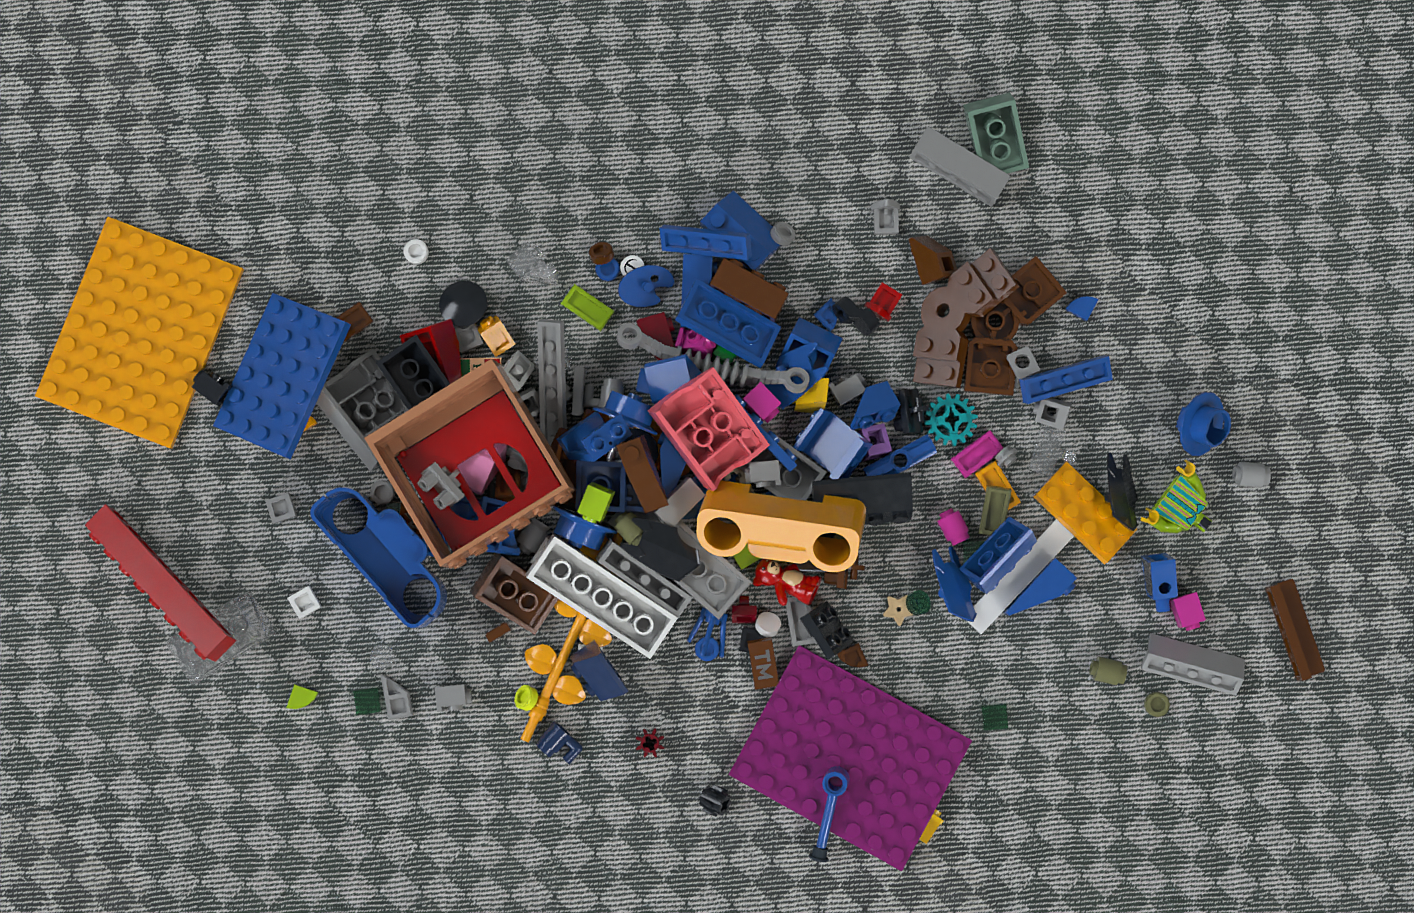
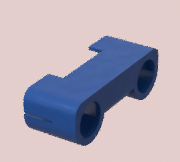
M349 488L330 490L325 494L327 497L322 496L315 502L310 511L312 520L333 544H336L384 598L383 601L404 625L410 628H423L442 613L447 602V591L441 579L431 573L423 563L429 553L428 546L397 511L385 509L379 513L373 502L366 495ZM349 498L360 500L368 510L366 527L359 533L352 535L339 531L333 521V513L336 506L341 501ZM415 579H428L436 588L437 599L435 606L425 615H417L409 611L403 600L406 586Z

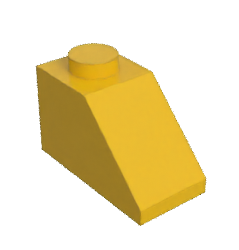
M821 378L800 398L794 401V411L814 413L820 408L825 409L829 378Z

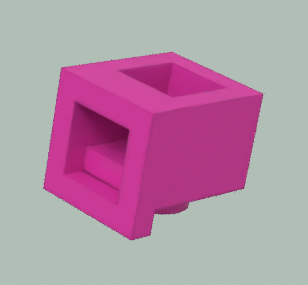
M685 327L680 328L675 344L676 348H678V345L682 346V354L684 355L689 348L691 349L692 357H695L697 352L701 351V359H704L708 353L711 358L713 349L716 347V343L693 330H686Z

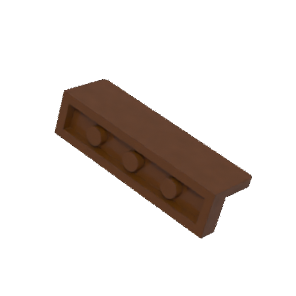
M1288 579L1265 587L1296 680L1304 681L1312 678L1313 675L1324 672L1325 668L1294 580Z

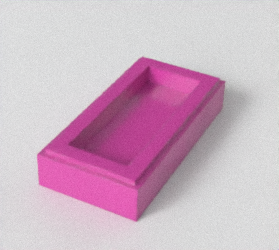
M989 430L950 460L962 476L967 478L994 458L1003 449V446L991 430Z

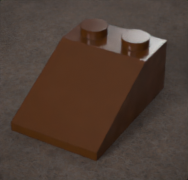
M494 553L469 592L474 598L535 635L558 601V598L526 577V569L503 554Z

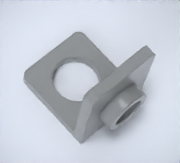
M1028 346L1007 355V360L1016 376V389L1021 387L1019 379L1040 373V368ZM1024 355L1028 357L1030 363L1026 368H1019L1015 364V359L1018 356Z

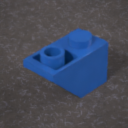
M888 381L866 387L851 422V430L858 428L866 429L874 423L891 421L896 416L901 404Z

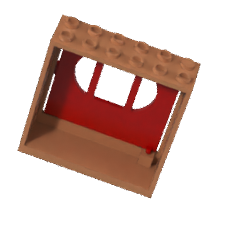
M493 359L488 360L364 438L440 567L449 569L454 567V569L463 566L466 564V558L474 554L478 556L489 549L487 545L495 541L499 543L510 536L508 532L516 528L520 530L531 523L529 519L536 515L541 517L552 510L550 506L557 502L562 504L573 497L571 493L576 491V488L504 368ZM495 444L509 445L516 449L524 458L528 468V482L524 492H521L495 449ZM487 449L515 498L491 514L486 515L460 472L455 478L461 483L462 491L478 516V520H467L457 515L450 506L440 510L433 501L439 495L435 488L432 487L429 491L425 492L417 482L423 476L421 473L434 462L441 469L446 466L450 472H453L456 469L459 470V464L480 451ZM396 456L399 462L401 463L403 469L405 470L406 474L408 475L409 479L411 480L412 484L414 485L419 496L421 497L422 501L424 502L425 506L427 507L428 511L430 512L438 528L440 529L441 533L443 534L444 538L446 539L453 553H451V551L449 550L447 544L445 543L444 539L442 538L441 534L439 533L438 529L433 523L431 517L429 516L428 512L426 511L425 507L420 501L418 495L416 494L415 490L413 489L412 485L410 484L409 480L404 474L402 468L400 467L399 463L395 458Z

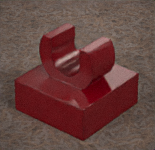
M740 596L739 606H732V623H756L757 606H749V596Z

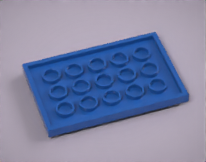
M272 293L231 384L232 388L228 391L213 426L291 460L351 324Z

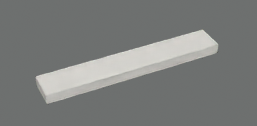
M1055 519L1036 539L1037 542L1033 545L1032 550L1016 563L1015 568L999 581L998 586L994 590L990 591L987 595L984 594L973 606L977 613L974 622H967L979 634H982L1074 535Z

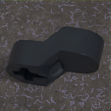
M842 297L832 306L833 313L841 323L854 324L863 335L869 336L880 326L879 319L871 309L858 308L848 297Z

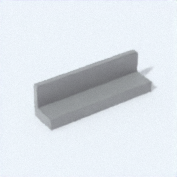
M930 127L926 128L909 157L990 207L994 205L1010 178L1009 174Z
M1151 633L1148 638V650L1142 661L1141 670L1236 696L1244 681L1245 660L1237 656Z

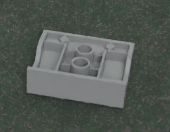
M374 349L351 362L341 373L325 382L316 402L370 472L380 466L364 438L408 411L376 364L381 358Z

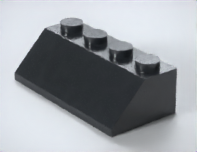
M417 335L376 362L408 410L450 385V382Z
M911 472L812 482V502L822 503L824 495L860 500L866 507L865 524L871 526H878L886 522L901 524L912 519Z

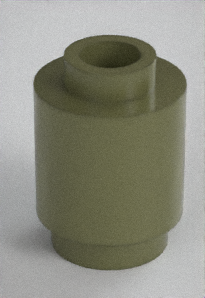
M625 511L616 518L614 529L629 545L638 546L644 531L631 520L638 517L633 512L627 514Z
M1098 656L1096 661L1092 660L1089 674L1093 675L1094 681L1112 685L1124 684L1128 666L1122 664V661Z

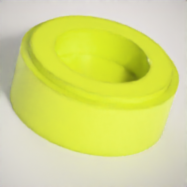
M523 685L517 690L515 694V705L517 708L529 711L537 703L538 692L534 687Z

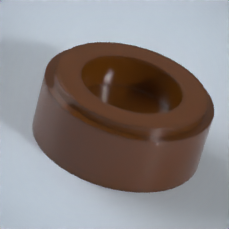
M599 242L591 246L589 256L592 263L597 265L609 263L614 258L612 245L607 242Z

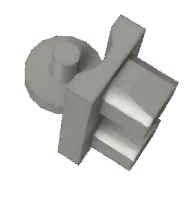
M436 462L421 473L423 476L417 482L425 492L429 491L432 487L435 488L439 495L433 501L440 510L449 505L451 507L465 496L458 488L461 483L455 478L460 473L459 470L456 469L451 473L446 466L441 469Z

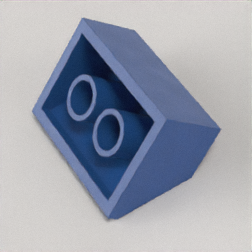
M734 190L719 201L700 221V226L703 229L750 234L752 257L749 260L736 259L749 272L752 270L758 271L781 246L771 237L770 231L773 227Z
M1009 516L959 570L976 588L987 595L998 586L999 581L1007 573L1015 568L1016 563L1032 550L1033 545L1037 542L1036 537L1030 528Z

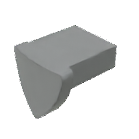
M884 199L871 205V211H873L874 235L899 234L898 210H900V204L897 201Z

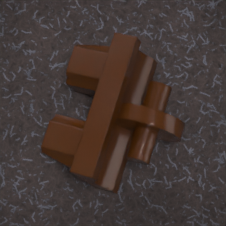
M859 555L853 565L846 570L840 572L825 571L824 583L834 585L839 589H847L848 571L850 570V579L857 580L858 570L865 571V566L858 565Z

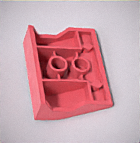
M714 367L709 368L666 395L648 410L703 487L711 491L717 489L720 480L731 471L749 463L770 446Z

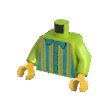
M1186 459L1184 460L1186 462L1185 469L1179 466L1176 467V470L1183 474V476H1176L1153 508L1145 509L1149 512L1147 519L1141 517L1142 522L1152 525L1160 532L1178 534L1181 531H1188L1192 525L1205 532L1212 523V520L1202 513L1208 503L1205 500L1206 493L1201 480L1195 472V465Z

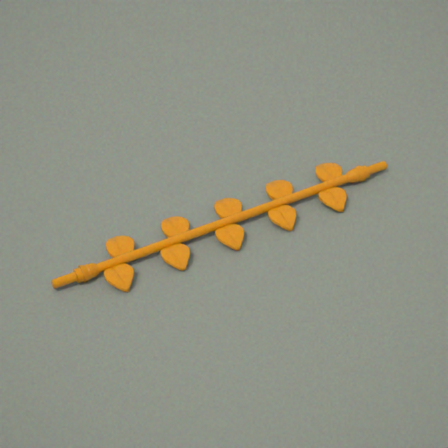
M653 419L650 426L658 434H649L655 439L657 443L662 433V430ZM657 444V446H658V458H657V461H656V463H655V467L657 466L658 470L660 471V453H659V450H660V448H661V445H660V444ZM687 464L685 465L681 476L687 475L690 472V468ZM617 532L612 540L620 545L623 538ZM604 537L599 551L584 545L579 549L582 553L597 561L595 558L608 541V538ZM560 599L554 605L555 610L565 617L576 618L558 657L550 646L544 644L533 646L525 651L526 662L534 672L542 675L550 673L541 694L538 696L536 705L529 712L528 716L530 718L520 738L528 743L538 722L542 721L543 717L547 714L551 694H553L555 700L567 705L580 703L586 698L582 684L576 677L565 675L559 678L578 635L580 641L585 645L593 640L596 641L599 647L606 646L612 642L610 632L592 620H586V616Z

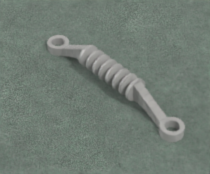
M633 323L623 324L618 329L617 342L625 349H634L640 346L662 360L684 355L682 354V346L678 345V348H674L661 342L659 343L657 340L641 332V329ZM631 332L636 338L634 340H627L623 337V334ZM690 348L685 353L696 367L701 369V373L714 367L723 381L729 376L730 384L733 385L735 380L739 379V384L742 388L744 385H757L760 382L763 384L777 383L784 384L786 389L792 393H801L806 390L809 384L808 373L800 367H794L787 371H761L750 368L749 364L746 363L741 370L739 369V361H736L733 367H730L728 358L722 365L720 364V356H717L714 362H711L709 353L704 360L701 359V351H698L695 357H692ZM798 376L802 379L803 383L795 384L790 378Z

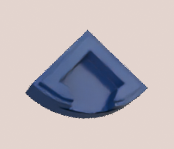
M1087 296L1080 297L1072 301L1065 310L1087 321L1099 299Z
M832 298L813 315L829 332L834 329L837 322V317L832 310V306L835 304Z

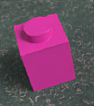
M1197 592L1170 599L1178 628L1185 627L1186 631L1201 627L1199 622L1205 621L1206 618Z

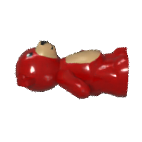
M764 559L758 563L755 569V578L753 579V585L757 587L761 585L774 586L777 600L782 606L787 605L786 592L810 606L821 583L820 576L804 575L799 571L796 563L782 569L777 562L771 559Z

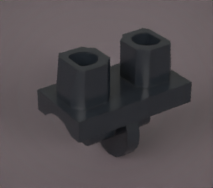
M918 389L898 390L899 393L896 394V397L901 404L899 407L901 417L895 418L894 430L901 431L903 434L923 433L922 422L925 421L924 412H929L930 406H923L922 397H919Z

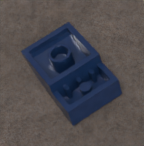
M577 460L575 510L579 509L588 484L594 482L615 491L607 511L645 512L624 469L622 460H596L595 462Z

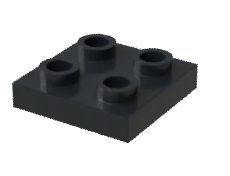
M828 601L799 618L810 636L814 637L828 660L853 643L849 630L842 625L837 611Z

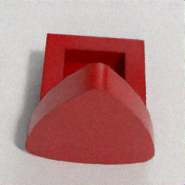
M882 282L870 302H866L864 307L871 309L878 318L889 322L892 318L890 314L899 302L902 294Z

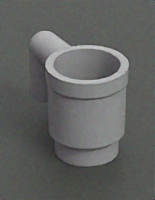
M604 379L603 386H601L600 399L593 398L594 386L585 385L583 405L587 408L605 407L611 390L624 395L623 380Z

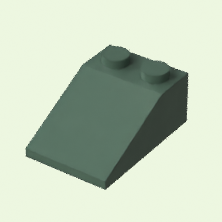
M1010 92L963 105L975 155L1007 174L1029 168L1016 102Z

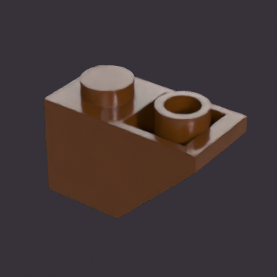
M927 235L908 239L922 285L946 280L957 270L953 253L950 249Z

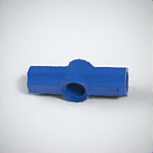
M927 434L863 468L865 476L898 474L933 456L937 451ZM900 454L906 458V465L904 467H897L894 464L893 459L895 455Z

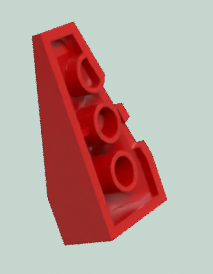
M451 319L400 335L402 344L417 335L450 384L462 377L459 341Z

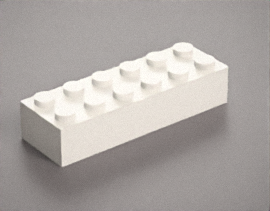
M554 533L526 572V577L649 659H651L678 619V617Z

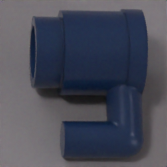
M556 721L551 723V726L540 736V740L536 744L550 758L554 753H558L566 744L570 750L564 755L563 759L568 764L583 749L582 745Z

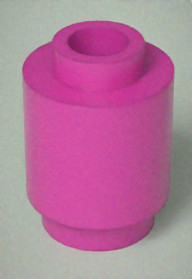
M951 508L939 514L941 519L937 522L947 542L950 541L952 546L970 538L968 534L969 529L959 510L954 512Z

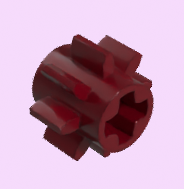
M644 728L643 738L640 736L635 738L641 741V745L637 746L636 750L643 749L645 751L644 758L648 753H653V756L657 757V748H665L659 744V741L664 736L658 737L655 735L656 728L653 729L652 733H648ZM647 736L657 740L654 744V749L643 745L646 742Z

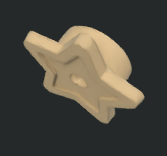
M908 595L900 599H895L891 596L887 597L889 607L883 613V616L894 618L898 626L902 625L905 617L915 614L908 607ZM897 607L901 608L900 612H897Z

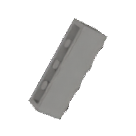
M610 538L595 558L601 565L678 618L692 599L686 591L663 575L631 557L620 545Z

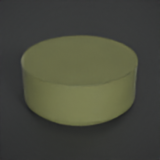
M1152 692L1146 696L1144 708L1149 715L1161 717L1169 710V699L1163 693Z

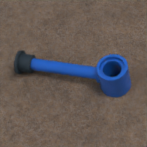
M840 766L831 767L826 772L822 782L823 789L828 796L817 844L813 846V851L809 854V858L817 862H828V848L826 845L837 797L846 791L850 781L849 773ZM837 776L842 780L843 784L834 786L830 782V778Z

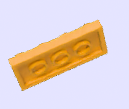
M1067 461L1033 496L1104 565L1110 561L1137 530V528L1134 531L1128 530L1112 515L1110 502H1106L1104 496Z

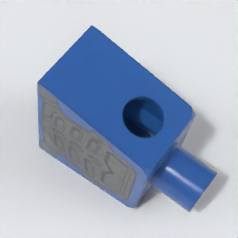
M1167 553L1141 556L1147 596L1155 600L1157 612L1171 611L1170 598L1178 597L1175 559Z

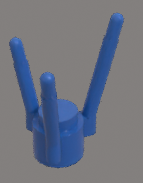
M702 607L701 614L687 641H692L705 618V622L709 624L700 652L702 657L705 656L714 625H719L721 621L719 656L723 658L728 614H724L718 620L707 609Z

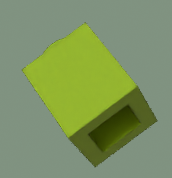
M591 482L587 486L577 512L582 514V518L592 523H596V521L601 522L605 518L615 491Z

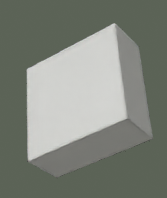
M310 586L287 598L299 619L322 607Z

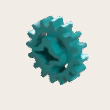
M949 393L946 394L945 400L940 396L937 397V405L934 403L929 404L932 412H925V415L930 417V420L925 421L924 425L931 426L927 433L928 435L932 433L936 435L933 440L935 442L942 439V446H946L948 441H951L953 447L956 446L957 440L962 444L965 443L964 436L966 435L971 438L973 434L970 429L977 428V425L972 423V420L977 419L978 415L971 414L975 407H968L966 405L969 400L967 398L960 401V394H957L954 399H951ZM955 405L962 408L965 413L961 414L955 409ZM944 406L943 415L935 417L938 409ZM949 413L952 418L957 419L953 423V427L950 425V422H945V419L949 417ZM967 423L964 431L958 435L960 424ZM937 427L944 428L947 431V435L941 433Z

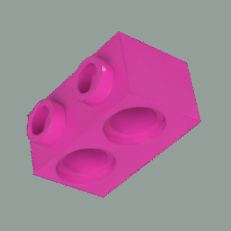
M762 382L742 399L746 403L744 408L750 414L754 412L762 421L765 420L767 423L780 412L778 407L781 402Z

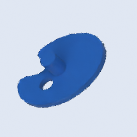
M641 266L631 270L622 278L618 286V293L621 300L628 305L635 307L653 306L660 302L655 289L658 287H672L674 278L667 269L661 266ZM652 275L658 276V280L656 282L651 281L650 278Z

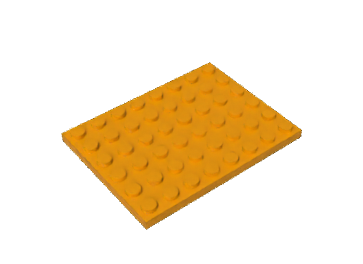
M107 217L35 397L172 449L196 391L192 388L195 383L193 379L200 370L204 371L244 269Z

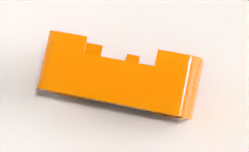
M720 480L717 489L714 491L707 489L697 517L696 533L701 546L711 554L722 557L733 556L741 552L746 544H748L749 552L755 557L792 563H805L810 560L817 568L827 572L846 570L857 559L866 517V507L860 500L824 495L822 503L755 494L749 493L751 484ZM717 517H725L731 519L737 525L725 523L719 520ZM824 533H837L843 536L845 539H834L819 536Z

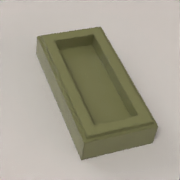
M986 486L978 530L979 534L992 535L1005 522L1012 491L1011 488Z

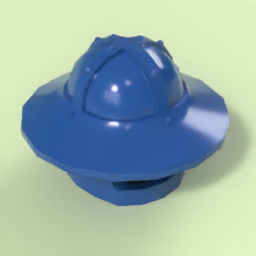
M1203 392L1195 396L1187 406L1182 407L1176 427L1180 431V441L1183 449L1192 456H1201L1211 448L1220 445L1230 433V415L1224 410L1222 402L1216 394Z

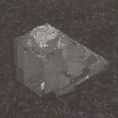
M526 242L505 259L506 263L522 282L555 286L560 283L557 278L559 272L551 263L546 265L542 260L544 254L536 244L531 246L529 242Z

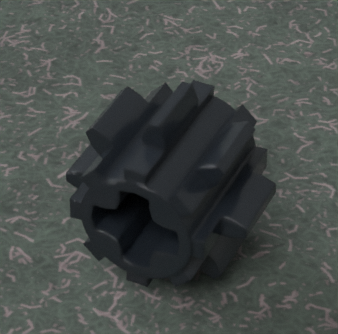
M715 784L713 786L708 785L707 788L703 789L699 797V805L703 807L702 811L715 817L717 815H724L731 805V796L727 794L728 790Z

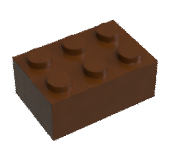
M724 258L710 286L775 323L787 302L789 295L785 291L787 288L775 281L773 284L765 281V276L758 271L752 270L749 272L743 269V264L735 259L730 258V260Z

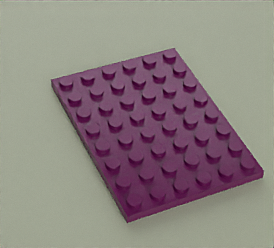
M799 645L728 775L821 826L828 796L822 786L823 779L831 767H843L849 773L850 781L846 791L837 797L830 832L902 871L972 740ZM837 776L830 778V782L834 786L843 784L842 780Z

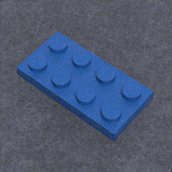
M698 279L694 281L675 319L680 324L758 368L763 366L781 329V326Z

